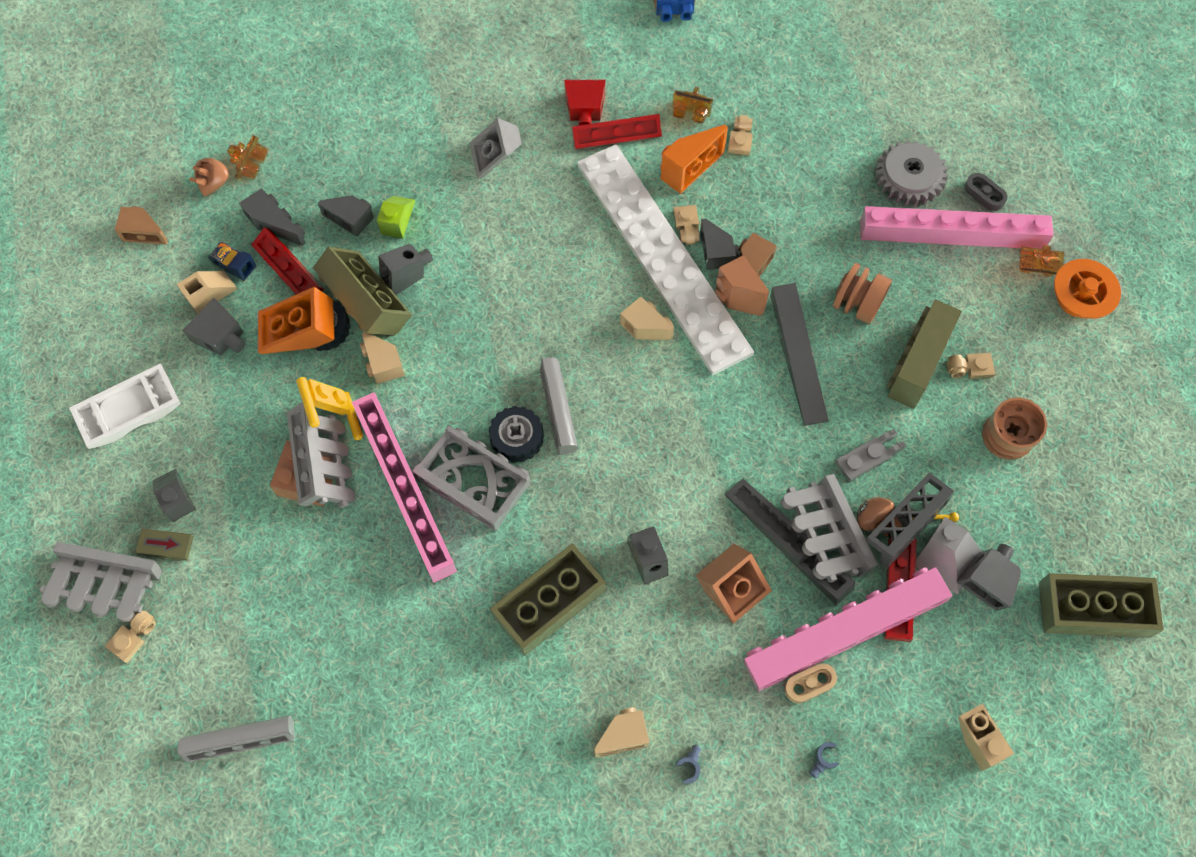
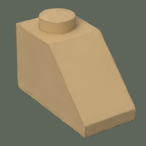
M635 707L621 710L620 715L614 717L594 748L595 758L649 747L650 742L643 711H636Z

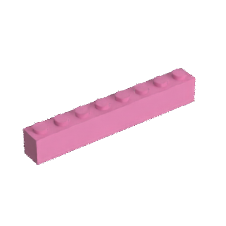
M865 206L860 219L861 240L1045 249L1053 237L1052 216Z
M375 392L353 401V407L433 583L456 573L457 570Z
M936 567L929 571L927 568H923L913 574L914 578L906 582L903 579L893 582L889 585L890 589L883 593L880 590L870 593L865 597L866 601L860 604L854 601L845 605L842 608L843 612L835 616L833 613H828L819 618V623L810 627L809 624H805L797 628L793 636L788 638L785 635L780 636L770 642L772 645L763 650L761 647H757L747 653L748 657L744 658V664L758 692L948 602L953 595Z

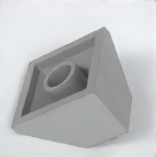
M497 118L470 142L478 179L485 177L522 144L518 126Z
M945 517L917 557L915 568L918 570L927 568L929 571L936 567L949 590L958 595L962 589V586L957 583L958 578L976 555L982 551L967 530Z

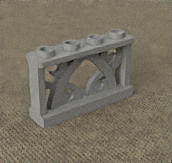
M448 425L445 429L446 431L426 457L413 469L412 473L415 480L494 531H497L519 498L531 485L529 473L521 466L517 465L514 467L508 463V459L502 454L490 452L483 442L471 440L462 429L458 427L454 429ZM453 443L459 444L462 447V451L456 453L452 448L451 454L453 459L448 460L445 456L446 447ZM440 456L444 463L433 471H429ZM482 465L487 475L488 487L475 486L469 488L464 493L460 491L462 478L458 468ZM493 466L500 471L495 474ZM452 471L456 476V481L448 483L446 479L452 477L449 473ZM504 477H511L516 482L515 488L510 492L503 493L497 491V487L506 488L509 486V484L502 482ZM477 492L487 494V496L481 494L482 499L480 501H476L473 498ZM496 497L506 499L497 513L493 512Z

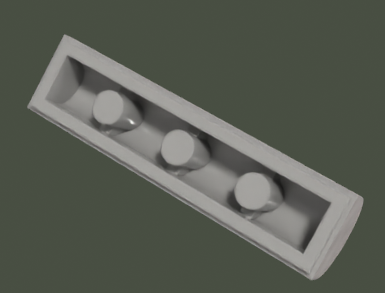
M542 358L540 374L557 454L574 453L578 450L559 360L557 358Z
M291 715L183 737L178 741V755L189 763L294 741L293 719Z

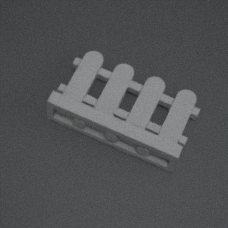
M302 402L287 412L298 504L308 506L318 500L319 504L324 505L330 501L339 503L340 508H345L356 498L354 491L351 488L345 487V481L352 477V471L347 465H343L341 461L349 453L348 447L338 441V436L345 432V426L341 421L335 420V415L330 414L327 417L317 415L320 422L319 426L316 428L310 427ZM318 432L329 435V439L320 438ZM321 455L332 457V462L322 460ZM325 478L335 480L336 485L325 483Z
M834 474L826 475L818 484L816 481L811 482L808 485L809 488L796 491L795 487L788 488L786 490L787 493L781 499V504L787 510H796L798 516L792 521L791 526L796 532H806L808 539L802 545V550L808 556H817L819 563L813 568V574L816 578L821 580L827 578L830 583L837 580V575L849 572L851 577L855 575L860 577L867 575L878 565ZM817 503L818 511L806 513L804 506ZM825 526L828 527L830 533L817 536L814 530ZM838 549L841 556L828 560L825 552Z
M57 542L53 552L57 555L59 561L52 563L51 568L54 570L47 586H41L39 592L43 594L41 600L47 607H55L59 604L61 598L67 599L66 606L72 612H79L86 603L92 604L91 611L97 617H104L111 608H116V615L120 621L129 622L134 618L135 613H141L143 609L142 605H140L146 588L151 589L153 585L150 579L159 580L162 570L154 560ZM72 574L78 575L72 590H65ZM102 579L103 581L97 595H90L96 580ZM121 584H128L121 601L115 600Z

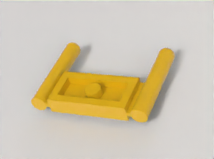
M300 377L296 380L310 427L316 428L320 424L315 409L317 407L340 415L346 414L353 438L355 440L363 438L349 392H344L341 389L311 379L307 381L305 377Z

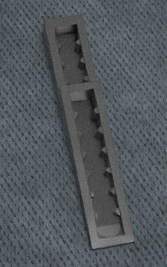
M796 283L772 287L770 298L779 326L781 344L803 424L807 426L828 422Z
M742 479L725 494L836 606L854 590L855 581L846 573L837 575V580L830 583L827 578L821 580L814 576L813 568L819 563L816 555L808 556L802 550L803 543L808 539L805 532H796L791 526L792 521L747 481Z

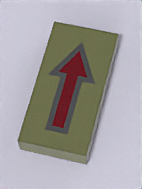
M141 529L135 553L142 556L187 561L194 536L187 533Z

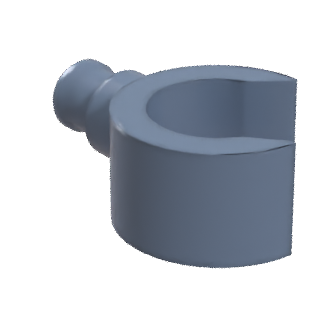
M826 742L817 749V762L809 772L812 777L817 778L825 769H833L840 764L827 763L822 758L823 749L836 748L837 744Z
M693 745L688 756L680 759L676 766H680L684 763H689L695 768V775L684 780L683 784H692L699 777L700 767L697 761L701 748L697 745Z

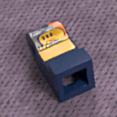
M220 242L208 256L213 264L243 281L247 279L257 266L251 254L244 251L241 253L223 242ZM247 265L246 271L242 273L241 270Z

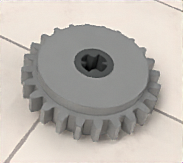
M908 140L904 144L897 142L896 147L889 145L888 150L884 149L882 156H879L875 168V179H879L878 186H883L882 192H889L888 198L890 199L896 197L897 203L903 200L905 205L913 202L917 206L919 201L926 204L928 199L933 201L935 196H939L947 183L949 175L946 174L948 167L944 166L946 160H940L941 153H935L934 147L929 148L926 146V143L922 145L918 144V141L910 143Z

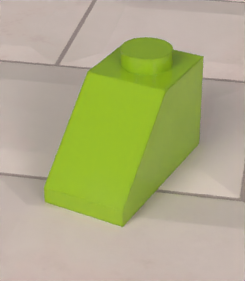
M392 196L383 201L377 218L381 235L397 238L404 237L415 199Z

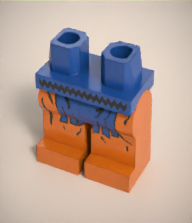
M654 0L656 15L660 16L662 22L672 20V15L680 14V19L683 21L691 20L694 13L695 0Z

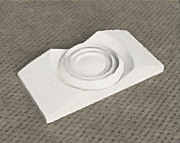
M160 363L69 409L87 448L91 449L115 442L123 438L131 430L165 417L179 406L181 402Z

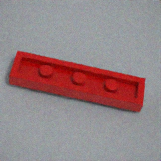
M660 114L572 126L575 149L662 136Z
M264 227L251 246L295 294H299L312 287L323 291L325 288L270 229Z
M892 536L888 539V546L892 543ZM916 539L888 567L886 591L890 589L889 585L897 580L903 579L906 582L914 578ZM914 618L885 631L884 639L911 642L913 640Z

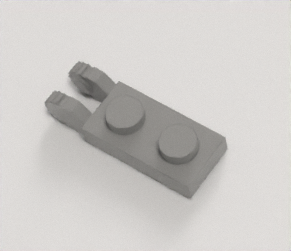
M895 429L884 433L879 438L876 437L836 459V465L848 482L885 463L893 455L905 449L906 444L903 441L895 444L889 450L883 445L885 442L895 438L898 434Z

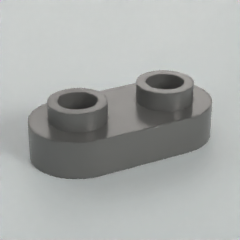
M973 173L965 183L966 192L989 210L998 211L1002 209L1008 199L1007 193L984 174Z

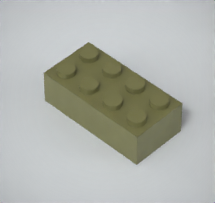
M328 246L313 266V269L319 275L320 281L330 288L333 297L343 304L345 311L357 321L359 328L364 333L396 335L412 316L410 311L359 251Z
M936 299L931 307H925L886 387L891 389L887 396L888 398L915 409L962 313L961 310Z
M572 543L493 605L490 611L492 617L523 655L526 656L605 592L606 581Z
M1049 573L1039 581L1044 633L1151 638L1164 630L1157 578Z

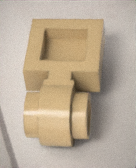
M735 116L733 130L738 131H731L728 153L750 156L753 133L746 132H751L753 119L749 118V116Z
M696 205L674 207L676 230H679L680 241L685 243V245H693L695 242H699V220Z
M991 353L967 354L965 359L962 355H952L946 363L948 374H951L952 378H961L966 375V372H968L969 379L993 378L995 376Z
M145 610L141 611V613H135L134 618L129 621L131 629L122 625L105 645L108 650L126 663L145 642L139 635L149 634L156 625L154 617Z

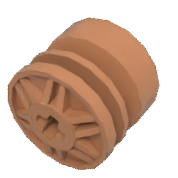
M855 263L844 275L836 291L833 308L839 310L845 301L847 304L844 313L848 314L856 306L858 307L856 319L870 325L893 280L878 273L872 281H869L867 279L870 269L866 267L862 275L858 276L861 265Z
M1021 397L1009 398L1002 402L984 423L982 429L983 442L988 450L999 458L1007 460L1019 459L1027 455L1045 436L1048 425L1046 416L1040 406L1029 399Z

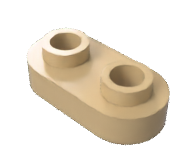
M817 664L790 677L785 685V694L790 701L799 704L813 699L834 687L837 682L836 671L828 664ZM819 674L824 675L827 679L826 683H820L817 676ZM794 686H801L803 693L796 694L793 689Z

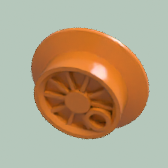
M1076 259L1069 261L1059 269L1054 279V291L1060 307L1068 314L1078 318L1096 319L1107 316L1115 310L1121 299V287L1115 274L1108 267L1094 260Z

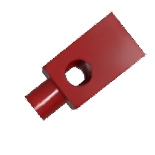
M564 80L565 99L570 121H578V125L600 121L606 96V80Z

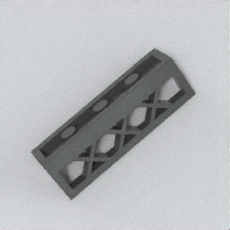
M928 473L867 537L866 541L883 554L879 563L888 569L948 504L954 490L931 473ZM928 482L940 491L937 495H926L924 487ZM910 501H922L923 510L911 511ZM907 517L908 526L895 527L894 518ZM879 534H891L892 543L887 547L876 537Z

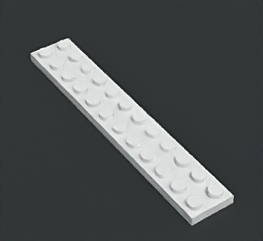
M617 144L578 161L577 165L712 376L753 356V349Z

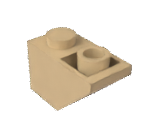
M197 271L176 284L197 314L213 298L220 301L237 290V287L225 271Z
M639 297L620 313V324L635 339L670 340L673 338L674 326L671 320L659 314L656 307L650 301H645L642 297Z
M362 333L364 342L360 343L363 356H368L370 363L366 364L369 377H374L376 383L379 384L405 376L396 346L374 335Z
M983 704L958 717L965 744L982 771L1014 754Z

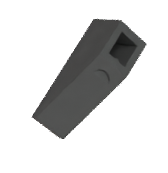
M261 188L239 203L245 216L258 230L262 231L265 227L270 229L277 237L301 246L306 244L303 238L305 232L297 222L293 224L290 214L285 208L280 209L278 207L279 203L271 193L267 195Z

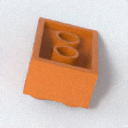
M724 124L677 139L672 145H667L661 154L660 179L681 194L724 154L728 127Z
M315 287L258 311V353L260 354L311 349L334 340L333 299Z

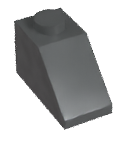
M353 195L320 200L317 203L324 217L355 236H358L374 218L371 205L366 200H360Z
M701 219L700 234L706 270L719 269V267L739 258L738 245H734L732 235L709 220Z
M176 469L153 480V492L163 513L173 522L196 510Z

